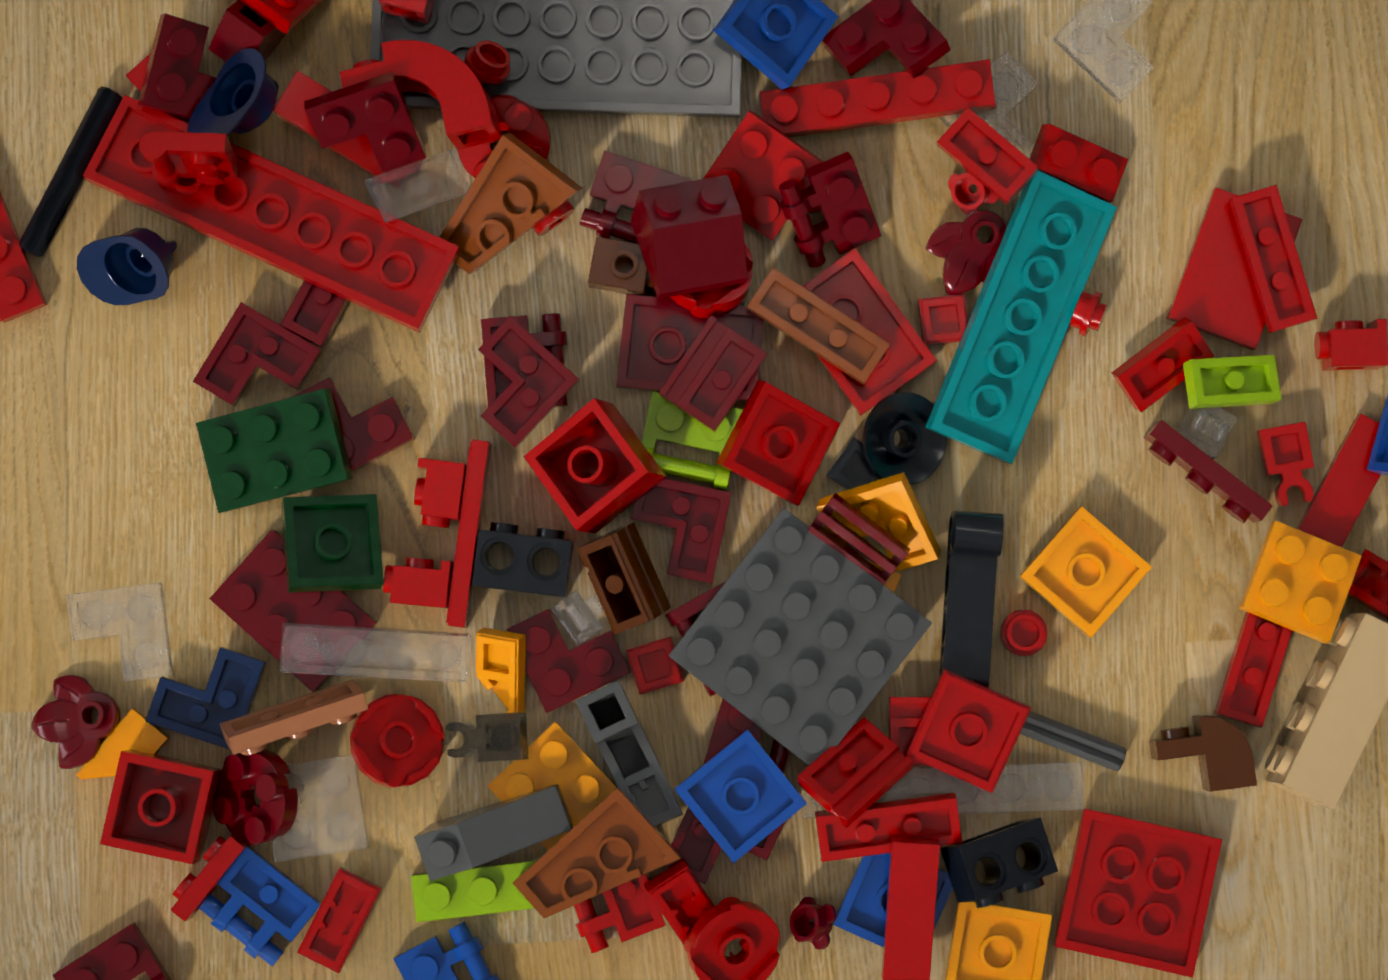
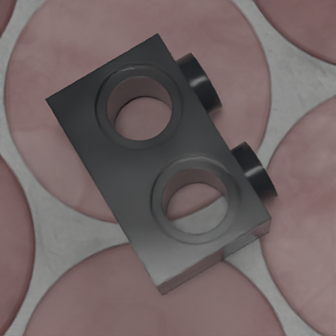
M491 522L490 531L479 530L472 586L567 598L574 542L564 540L565 531L537 528L536 536L518 534V525ZM498 543L508 544L514 554L511 565L502 570L494 569L488 561L489 550ZM543 549H553L560 557V566L551 575H541L534 567L535 556Z
M1041 817L1019 820L963 840L962 843L952 844L940 849L957 902L975 901L977 908L1003 901L1002 892L1016 887L1018 893L1039 888L1045 885L1042 877L1058 872ZM1019 846L1026 855V862L1023 868L1016 861V851ZM978 861L984 865L986 872L982 883L978 881L975 875V866Z

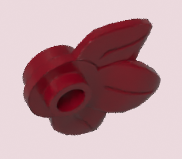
M978 210L969 214L963 222H946L940 225L931 234L925 249L935 256L945 258L943 282L947 294H962L978 286L981 281L984 284L1006 231L1004 221L996 213L988 210ZM983 225H988L991 229V237L986 242H980L977 238V231Z
M66 675L54 679L53 689L56 700L45 704L37 711L31 723V728L40 738L49 742H59V767L62 769H73L88 763L96 756L101 739L109 736L119 724L120 709L111 696L106 693L95 692L86 679L76 675ZM96 707L99 712V718L93 724L91 713L93 708Z

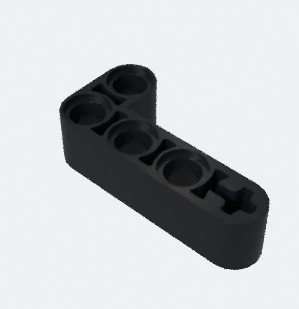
M953 511L950 514L939 678L945 668L989 688L997 557L1001 555L1003 543V514Z

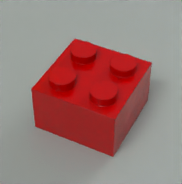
M593 398L523 456L576 531L593 534L600 531L666 477L615 405L597 398Z
M130 749L121 751L100 844L192 865L200 862L203 856L213 803L217 794L218 780L222 769Z

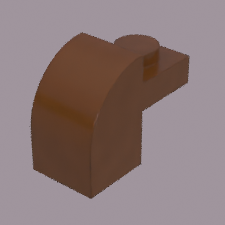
M1200 715L1192 716L1195 734L1189 735L1188 727L1160 730L1161 739L1149 740L1151 759L1154 760L1198 755L1203 790L1212 792L1257 786L1253 754L1247 739L1238 728L1223 719Z

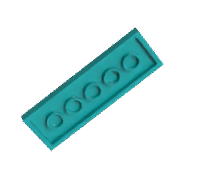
M1038 171L1025 185L925 428L1002 462L1013 464L1070 324L1076 304L1084 290L1117 209L1116 206L1041 171Z

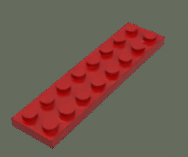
M127 95L123 96L83 174L86 181L418 333L421 332L460 253L459 246L233 143L230 144L238 160L237 180L225 179L221 185H206L198 183L196 178H180L174 185H161L152 174V162L144 159L139 150L140 139L144 134L152 131L188 132L189 123L164 112L138 105V100Z

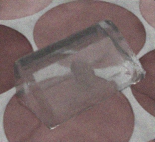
M456 148L427 156L426 159L364 179L366 188L385 222L465 195L469 190Z

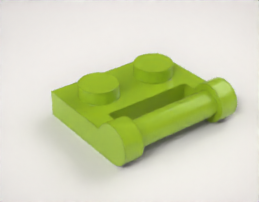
M652 391L642 444L664 474L713 484V489L726 491L730 470L719 464L715 466L654 453L656 441L659 440L721 454L743 409L732 407L717 430L713 432L676 407V405L660 396L659 392Z

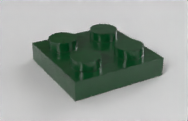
M376 494L283 497L281 507L288 593L382 588L384 579Z

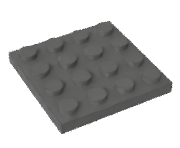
M783 508L668 656L807 765H810L829 747L837 746L932 622L873 576L808 531L809 527Z

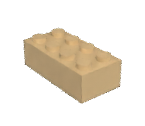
M1368 613L1345 614L1343 620L1339 618L1331 642L1327 643L1330 647L1323 662L1317 660L1308 673L1305 685L1309 686L1310 689L1303 703L1296 702L1286 719L1285 727L1290 730L1283 745L1276 744L1265 763V769L1269 771L1265 781L1316 806L1335 810L1388 700V623Z

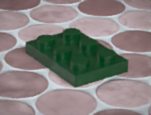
M331 388L320 389L196 423L218 513L353 479Z

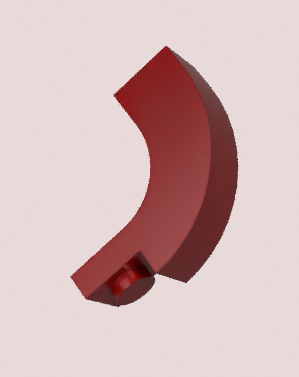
M417 40L381 43L384 56L383 61L374 59L363 60L354 64L352 69L340 72L342 88L394 72L402 92H421L434 97L441 106L446 135L457 150L496 141L502 137L495 106L485 88L472 70L460 58L440 46Z

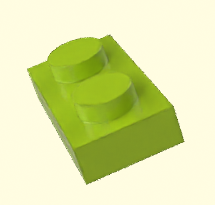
M1275 354L1190 359L1183 363L1189 409L1274 404L1282 400Z

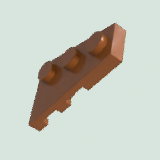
M504 134L449 220L440 238L459 246L460 253L455 264L468 274L479 270L583 188L513 134Z
M618 787L516 879L513 884L543 918H547L616 886L679 860L682 856L623 790Z

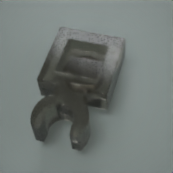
M526 712L476 715V728L468 722H452L446 725V731H459L464 737V743L460 748L447 750V755L450 757H468L477 750L478 762L529 759Z

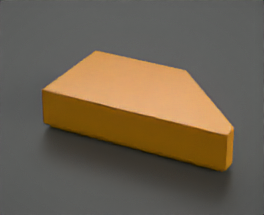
M483 627L476 632V677L487 690L492 689L507 707L508 711L506 714L511 720L518 721L525 715L526 635Z
M132 708L101 744L96 756L86 763L76 775L80 779L113 777L116 775L121 751L130 749L156 755L170 737L155 724L146 722V717L136 708Z

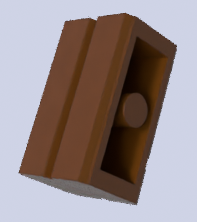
M634 522L594 538L577 548L584 567L589 569L588 576L614 635L649 622L671 608Z

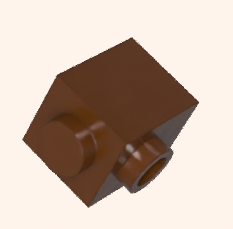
M596 236L588 279L589 288L644 296L646 286L654 287L639 244Z

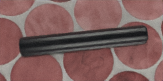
M103 86L98 88L19 241V246L24 251L37 257L44 255L84 178L83 174L123 98L114 90Z

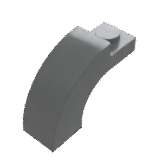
M619 680L575 700L617 786L623 790L655 827H658L683 815L658 758Z

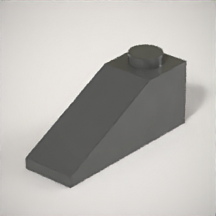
M555 784L431 823L414 838L429 880L433 881L477 867L567 832L573 828V824L559 785Z

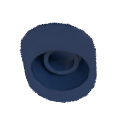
M245 48L235 53L225 62L214 83L191 115L187 129L188 132L226 134L227 136L231 132L243 134L261 126L269 118L277 101L279 86L266 73V62L264 56L259 51Z
M134 228L121 235L96 240L85 245L77 256L76 269L81 282L88 291L103 302L112 305H130L157 299L164 296L169 288V277L174 269L173 253L177 248V243L175 240L165 241L156 232L148 228Z

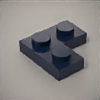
M220 647L206 690L166 677H160L146 722L229 749L224 740L220 723L250 713L267 662Z

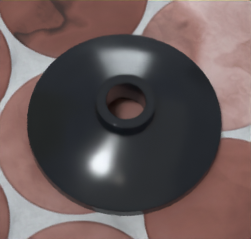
M909 392L891 394L879 401L869 413L863 430V450L871 469L881 479L904 472L909 484L914 485L931 476L941 463L946 448V437L925 428L934 404L927 398ZM896 431L900 434V442L897 446L894 444Z

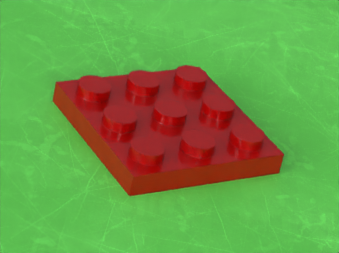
M1083 808L1053 945L1058 948L1193 978L1223 839Z

